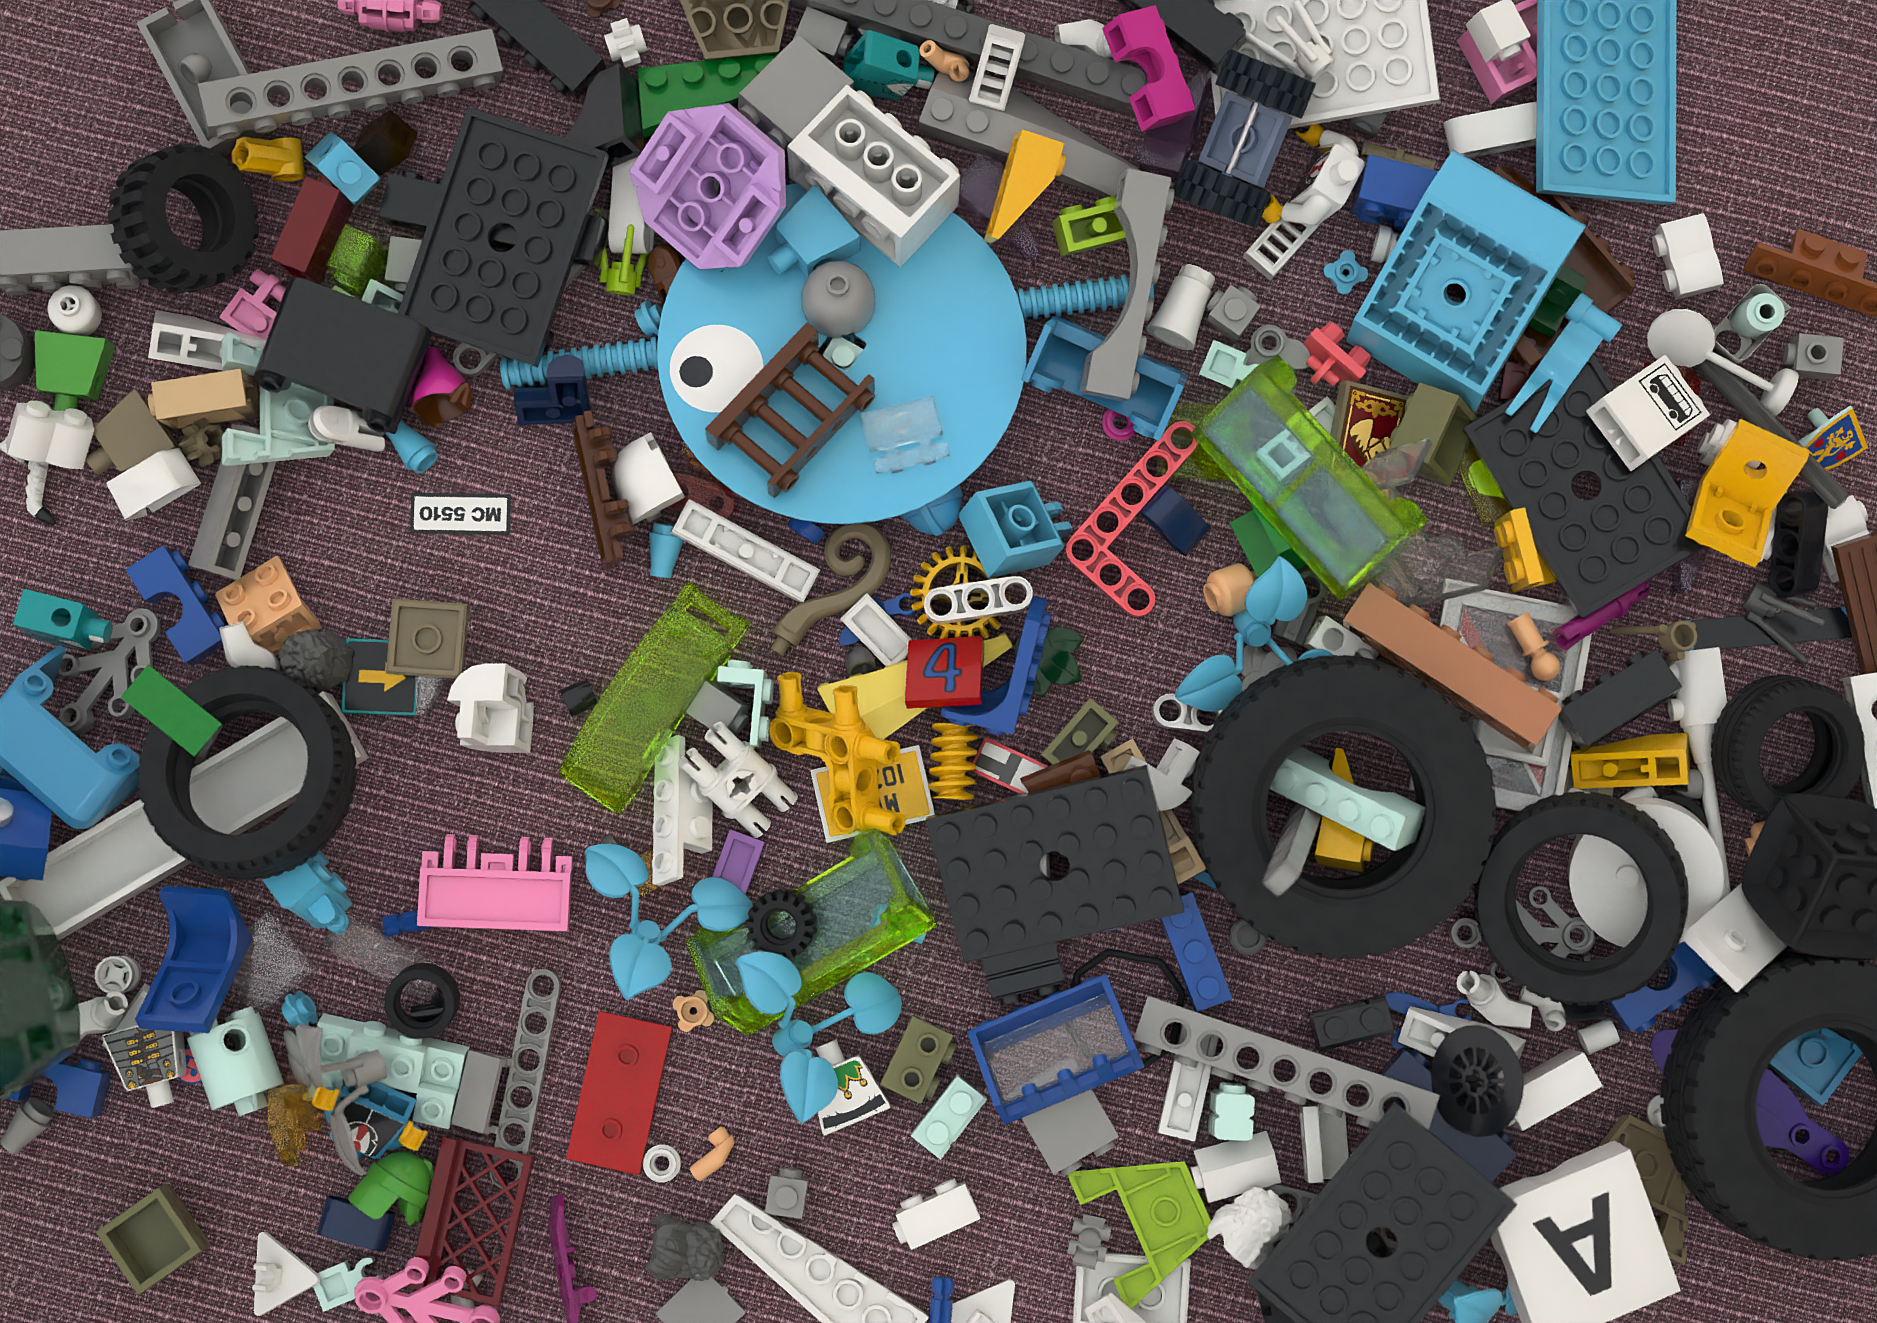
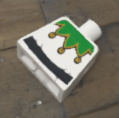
M837 1039L816 1047L819 1057L826 1059L832 1065L838 1079V1090L835 1098L828 1106L818 1112L824 1136L891 1108L887 1096L860 1054L844 1059Z

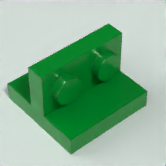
M1260 487L1246 494L1253 510L1229 523L1258 578L1272 566L1278 556L1286 559L1297 570L1330 552L1295 487L1275 498L1271 496L1268 499Z

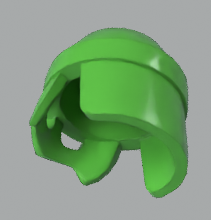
M407 1151L392 1152L382 1157L379 1161L374 1160L366 1171L368 1174L348 1196V1200L372 1219H380L399 1197V1210L405 1216L408 1226H411L413 1223L419 1224L427 1206L434 1170L432 1162L426 1158L421 1159Z

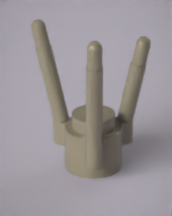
M1678 621L1667 625L1625 626L1610 629V633L1613 635L1657 634L1660 646L1670 653V656L1665 659L1669 667L1676 661L1684 660L1685 651L1693 648L1697 642L1696 624L1694 622Z

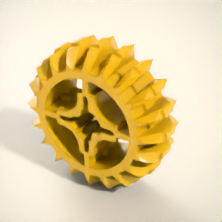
M961 545L960 556L954 557L952 548L950 546L946 547V560L942 561L940 555L934 552L932 559L936 566L932 568L928 563L922 562L921 568L928 575L926 577L914 575L913 581L923 585L922 589L915 588L910 590L912 597L922 598L921 602L912 604V610H924V600L931 590L936 589L931 588L933 581L946 569L957 567L956 578L952 585H958L961 577L963 578V584L969 583L967 578L968 567L981 573L986 580L996 579L997 577L988 579L981 562L978 561L979 558L975 550L972 558L966 557L967 546ZM982 591L972 592L971 596L974 597H971L969 601L967 600L969 606L989 603L988 596ZM1005 594L1006 600L1010 602L1011 596ZM939 596L933 599L948 603L952 607L951 601L946 597ZM930 604L931 611L936 614ZM926 614L921 615L917 619L919 625L929 621ZM993 617L982 618L969 625H964V621L953 623V625L932 622L933 624L928 628L927 634L932 636L939 628L943 631L940 635V639L948 638L949 633L954 634L955 638L966 634L968 637H975L974 632L979 631L981 636L987 639L989 638V632L985 626L989 624L992 628L998 630L1001 624Z

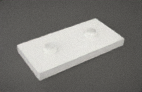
M1742 883L1681 936L1735 992L1741 990L1788 946L1768 928L1754 911L1743 893Z

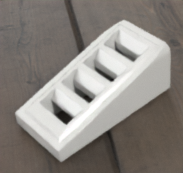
M994 24L989 25L969 102L1001 111L1005 110L1024 44V33ZM991 55L1009 60L1010 64L1007 65L989 60L988 57ZM987 70L1005 75L1006 78L1005 80L985 75L984 72ZM983 84L1001 89V95L981 90L980 86Z
M1281 217L1277 222L1271 223L1245 252L1243 258L1271 281L1319 225L1302 224L1306 229L1301 233L1291 223L1284 221ZM1280 225L1296 238L1294 243L1277 230ZM1273 236L1287 248L1286 252L1282 253L1268 239ZM1262 246L1278 259L1275 264L1259 251Z

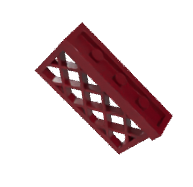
M454 1135L442 1137L415 1257L427 1261L429 1271L422 1283H410L408 1287L421 1289L439 1280L441 1267L453 1260L457 1267L465 1271V1283H467L470 1290L462 1288L459 1292H449L447 1294L494 1306H501L535 1156L469 1141L467 1138ZM468 1150L481 1152L489 1167L472 1176L465 1165ZM491 1155L498 1156V1157H502V1158L499 1159L498 1161L494 1162V1160H493V1158L491 1157ZM509 1159L523 1162L520 1178L508 1185L498 1166ZM492 1171L503 1189L486 1200L476 1180ZM464 1175L467 1181L461 1184L462 1176ZM470 1185L481 1204L464 1214L457 1203L459 1191ZM518 1186L515 1196L511 1189ZM506 1193L513 1205L512 1214L504 1221L499 1222L489 1204ZM484 1208L494 1227L478 1237L467 1218ZM455 1211L458 1218L452 1222ZM461 1222L472 1241L455 1251L448 1239L451 1228ZM509 1223L508 1231L506 1233L503 1226ZM497 1231L505 1245L503 1253L491 1260L481 1241ZM475 1245L486 1264L469 1274L459 1255ZM445 1250H447L449 1256L444 1259ZM501 1260L498 1271L494 1264ZM488 1268L496 1280L493 1295L480 1293L472 1279ZM412 1269L413 1271L420 1273L419 1270Z

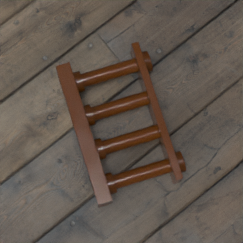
M807 322L705 428L707 442L719 451L725 443L728 445L733 443L772 476L767 481L768 492L773 498L781 491L788 492L800 477L798 473L857 410L863 412L875 398V378L868 374L859 385L852 381L818 352V331ZM802 363L804 365L810 364L848 396L834 411H831L793 379V372ZM776 390L779 392L784 390L822 422L809 438H806L768 406L769 401L767 399ZM751 416L753 418L759 417L797 449L783 465L742 432V425Z

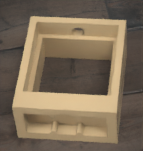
M242 369L152 382L153 393L148 394V405L151 415L156 416V420L173 430H181L183 427L193 424V422L202 418H206L208 425L260 417L258 384L253 382V377Z

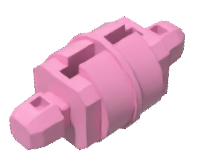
M338 0V10L342 13L354 16L359 13L360 26H367L373 30H382L386 33L415 32L421 20L422 23H436L442 19L443 5L437 0Z

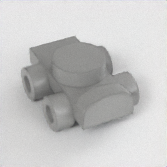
M1084 1214L1082 1220H1074L1072 1234H1077L1079 1237L1078 1241L1070 1239L1067 1254L1074 1255L1073 1265L1095 1270L1097 1261H1105L1107 1247L1100 1246L1101 1240L1109 1242L1112 1229L1111 1226L1105 1225L1106 1219Z

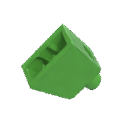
M35 330L37 391L47 396L55 397L54 411H65L69 408L77 409L78 399L97 401L106 378L115 345L104 338Z

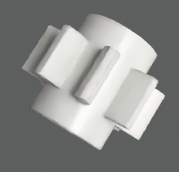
M627 18L610 23L613 32L604 35L612 61L622 59L624 67L641 63L639 53L648 50L640 25L637 24L630 27Z

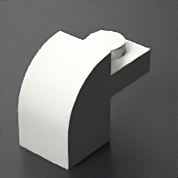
M1174 738L1156 769L1146 762L1131 756L1124 770L1148 765L1159 811L1169 810L1182 804L1191 795L1192 791L1181 784L1194 771L1196 758L1200 751Z

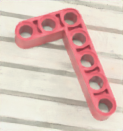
M1175 422L1163 433L1160 441L1157 440L1074 533L1066 546V555L1069 562L1132 617H1143L1151 612L1156 599L1154 591L1111 553L1108 548L1196 449L1199 441L1198 431L1189 422ZM1178 430L1188 432L1192 438V444L1186 449L1176 448L1171 441V436L1174 432ZM1153 458L1164 460L1167 464L1166 474L1161 477H1153L1146 469L1147 462ZM1130 485L1138 487L1143 494L1141 502L1135 505L1125 503L1121 496V492L1125 487ZM1104 513L1114 515L1118 520L1116 530L1110 533L1102 532L1096 523L1100 515ZM1079 541L1090 543L1094 550L1091 558L1085 561L1076 559L1072 554V547L1075 543ZM1108 565L1117 567L1121 572L1120 581L1112 586L1104 584L1100 579L1102 568ZM1142 590L1148 595L1149 604L1145 609L1134 610L1130 607L1127 599L1132 591Z

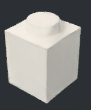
M1502 0L1480 10L1465 24L1486 63L1499 57L1502 62L1513 58L1522 51L1520 45L1531 36L1512 0Z

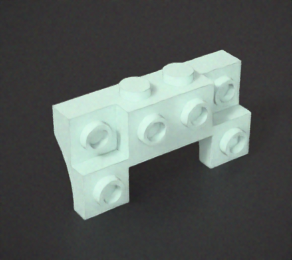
M325 1013L322 1015L317 1024V1027L323 1028L320 1045L321 1065L345 1062L347 1059L377 1049L383 1058L387 1072V1078L377 1082L390 1088L417 1094L412 1121L445 1129L450 1128L468 1050L470 1049L469 1046L430 1037L425 1039L410 1038L395 1029L386 1028L385 1024L377 1021L364 1023ZM341 1070L321 1073L322 1084L325 1088L332 1087L333 1089L342 1090L345 1082ZM308 1074L310 1088L303 1090L302 1096L313 1098L317 1088L312 1083Z

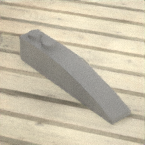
M938 72L919 119V133L1003 162H1007L1014 134L1022 129L1063 142L1062 154L1066 155V161L1061 175H1055L1054 179L1104 197L1117 195L1120 174L1127 168L1139 170V168L1012 86L1004 111L969 102L976 75L972 72L969 73L967 79L961 82L952 80L950 75ZM983 84L980 86L981 90L1001 95V89Z

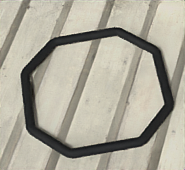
M1108 949L1078 968L1073 975L1071 988L1080 984L1081 976L1109 956L1159 965L1178 993L1176 1005L1184 1007L1185 991L1166 962L1161 958ZM1073 1021L1066 1023L1065 1027L1085 1058L1092 1061L1097 1055L1089 1051L1072 1026ZM1173 1022L1170 1037V1043L1177 1044L1180 1029L1179 1022ZM1162 1049L1160 1056L1153 1054L1143 1061L1145 1067L1139 1070L1148 1068L1168 1054L1169 1051Z

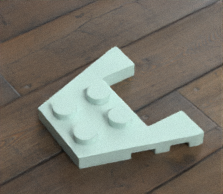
M227 332L222 339V368L228 370L242 369L247 374L254 375L263 349L257 347L254 350L240 343L241 337ZM293 382L288 390H280L277 393L267 391L260 386V435L227 428L222 435V465L231 466L330 456L335 450V444L316 439L310 432L308 420L310 414L322 405L334 406V398Z

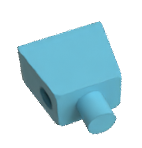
M331 131L305 156L324 177L328 178L341 190L355 208L381 183V178L341 138Z
M814 185L776 224L775 237L780 247L769 254L767 259L778 274H782L792 265L796 264L808 277L816 267L829 261H843L860 251V235L821 190Z

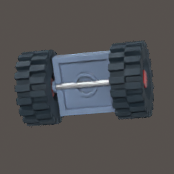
M1229 49L1215 84L1248 97L1251 100L1226 91L1198 160L1204 164L1185 158L1173 189L1174 195L1226 218L1257 228L1271 195V192L1263 188L1293 118L1270 109L1266 105L1302 119L1316 83Z

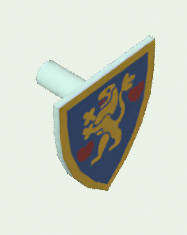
M1851 405L1831 419H1828L1819 408L1810 411L1807 418L1816 427V430L1798 441L1804 448L1810 450L1809 453L1826 471L1843 464L1868 448Z

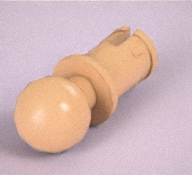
M1527 612L1507 623L1524 651L1521 654L1522 657L1531 655L1533 660L1530 668L1536 679L1550 681L1557 677L1561 666L1559 659L1554 654L1546 652L1543 646L1549 644V641L1543 640L1530 617V613Z

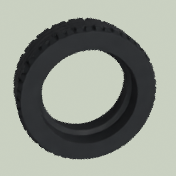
M244 665L237 668L228 667L224 670L214 671L210 675L206 674L199 680L191 682L186 688L181 689L180 691L222 724L221 726L239 716L254 712H270L287 719L298 729L307 745L308 762L306 776L301 790L291 806L268 826L255 832L238 836L216 831L205 824L192 807L190 777L197 755L195 757L153 724L146 735L147 739L143 743V751L139 758L138 775L140 778L138 780V789L140 790V800L144 803L143 810L147 815L150 825L154 827L156 834L173 851L198 867L212 874L229 879L233 877L236 880H256L259 877L266 879L282 875L284 871L294 870L297 866L306 863L310 857L313 858L317 855L318 851L327 845V842L335 836L336 831L343 824V818L347 816L349 806L353 801L352 793L356 788L357 770L355 766L357 761L355 749L351 743L350 733L338 713L304 682L283 671L270 667L262 668L255 665Z
M1584 791L1565 792L1562 795L1555 794L1542 798L1537 803L1526 806L1516 813L1513 818L1509 819L1492 840L1487 861L1484 860L1481 864L1484 866V869L1474 886L1475 919L1479 923L1477 927L1484 945L1488 946L1490 956L1499 967L1505 969L1504 973L1509 978H1512L1515 983L1525 985L1527 991L1537 994V996L1542 998L1549 997L1551 1001L1557 1003L1561 1002L1571 1005L1575 1002L1580 1006L1599 1005L1600 1001L1609 1003L1626 997L1628 993H1635L1646 986L1649 980L1654 979L1668 964L1669 959L1672 958L1678 947L1687 917L1689 904L1688 880L1685 874L1684 863L1679 851L1675 849L1674 842L1670 839L1667 832L1658 826V822L1643 810L1639 811L1635 805L1623 799L1611 798V795L1598 792H1590L1588 794L1584 793ZM1566 835H1592L1612 842L1633 859L1645 881L1648 904L1642 927L1627 946L1606 958L1592 961H1575L1550 953L1528 934L1517 911L1516 884L1524 863L1539 847L1553 839Z

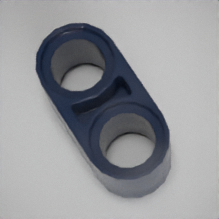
M1164 484L1139 512L1171 547L1185 557L1211 529L1186 500L1167 484Z
M328 1195L317 1234L366 1249L386 1251L396 1213L387 1210L380 1219H372L355 1207L347 1198Z

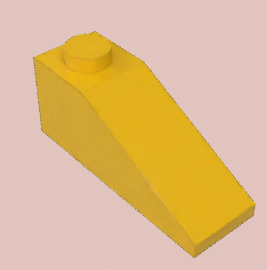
M1023 129L1014 134L984 238L985 242L992 243L998 240L1054 180L1055 175H1061L1066 161V155L1062 154L1063 142Z
M1688 733L1645 735L1591 747L1583 753L1580 750L1572 751L1570 754L1573 787L1576 789L1689 784L1690 757Z
M1336 748L1331 771L1341 779L1354 785L1344 749ZM1322 816L1315 851L1318 865L1363 872L1364 862H1371L1374 841Z

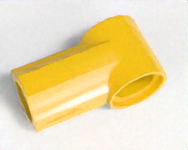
M242 137L236 140V145L231 153L232 163L236 164L239 171L271 175L273 181L292 182L305 178L302 140L298 138L264 140L250 137Z

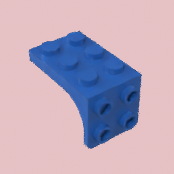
M1032 597L1013 673L1009 680L998 688L982 691V705L942 707L941 715L948 718L949 722L959 726L973 724L985 727L984 729L987 732L995 735L1014 734L1019 715L1026 717L1035 685L1034 681L1043 648L1040 647H1043L1051 619V613L1045 612L1047 599Z
M164 886L159 893V897L169 919L168 948L135 1021L140 1029L209 1033L252 941V936L231 895L226 890L220 888Z

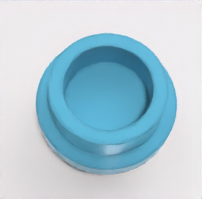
M646 300L641 303V308L635 311V317L646 336L650 337L654 334L658 336L662 309L658 304L652 305Z

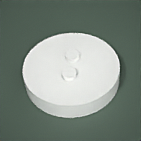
M1652 797L1625 799L1626 802L1635 805L1636 809L1639 811L1643 810L1658 822V826L1664 829L1674 842L1676 851H1679L1684 863L1689 889L1688 912L1683 935L1720 901L1724 872L1717 845L1701 820L1684 807L1671 801ZM1577 834L1568 859V882L1575 907L1585 923L1595 933L1617 946L1625 947L1637 935L1646 916L1648 901L1644 878L1633 859L1617 845L1600 837Z

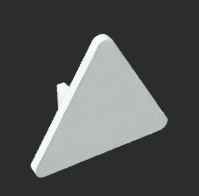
M268 1232L259 1233L257 1261L254 1264L256 1279L252 1288L255 1291L254 1313L257 1316L266 1314L321 1281V1277L317 1272Z
M1008 1279L954 1302L951 1323H1010L1015 1290L1014 1281Z

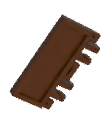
M589 410L584 411L583 415L575 416L571 428L602 569L606 570L618 567L623 558L621 543L618 539L632 536L634 528L632 522L630 523L628 519V501L624 499L609 502L611 498L605 471L602 467L614 464L618 459L617 451L613 449L611 442L613 436L611 426L593 429L595 425L592 412Z
M1873 532L1831 546L1861 675L1877 672V532Z

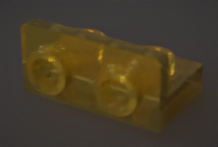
M287 1084L281 1088L268 1089V1131L284 1167L300 1165V1150L305 1149L304 1132L321 1129V1119L316 1107L311 1103L312 1097L306 1085Z

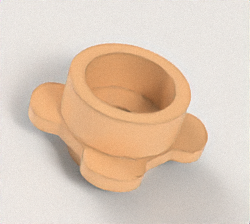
M698 990L692 996H677L674 999L673 1008L677 1010L680 1019L678 1022L680 1030L689 1032L695 1026H710L713 1023L714 1014L709 1011L707 1004L709 995L705 991ZM692 1007H695L697 1009V1013L695 1015L690 1013V1009Z

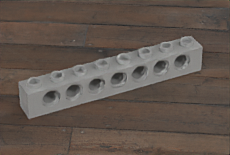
M486 29L197 84V95L208 138L217 136L219 140H227L239 136L242 131L254 129L257 133L269 132L276 129L278 124L288 122L299 126L313 122L315 117L329 115V118L332 119L342 118L349 115L351 110L365 108L366 111L370 112L386 108L388 106L387 103L402 101V104H414L422 101L424 96L438 94L442 98L451 97L460 93V89L474 87L477 91L487 90L496 86L497 82H500L503 68L493 30ZM455 60H464L470 65L471 69L460 72L451 63ZM425 66L430 68L435 75L424 79L418 76L415 70ZM390 73L399 82L388 86L379 80V76ZM348 80H354L361 85L362 89L351 93L346 91L342 84ZM311 87H317L324 91L325 96L314 100L309 98L305 91ZM274 94H281L289 102L282 107L272 105L268 99ZM237 101H244L251 106V110L245 114H239L234 112L231 106Z
M1149 995L1134 1036V1040L1141 1042L1139 1049L1160 1056L1163 1049L1177 1054L1175 1061L1193 1068L1197 1067L1198 1062L1213 1066L1211 1074L1228 1080H1233L1234 1074L1248 1078L1247 1086L1266 1093H1269L1270 1087L1285 1091L1284 1099L1301 1105H1305L1307 1099L1321 1103L1320 1111L1339 1118L1342 1117L1343 1111L1358 1116L1357 1124L1371 1129L1384 1115V1102L1390 1097H1399L1403 1101L1404 1110L1429 1130L1440 1096L1428 1090ZM1172 1022L1183 1024L1187 1030L1186 1039L1180 1044H1172L1165 1037V1028ZM1207 1035H1217L1223 1042L1222 1051L1216 1056H1207L1201 1050V1041ZM1244 1047H1252L1259 1054V1061L1253 1068H1243L1237 1062V1054ZM1282 1059L1290 1060L1295 1066L1294 1076L1287 1081H1280L1273 1074L1275 1063ZM1325 1072L1330 1076L1331 1086L1328 1091L1324 1093L1312 1091L1310 1078L1313 1074ZM1354 1084L1363 1085L1368 1094L1366 1101L1359 1106L1349 1104L1346 1098L1347 1090Z

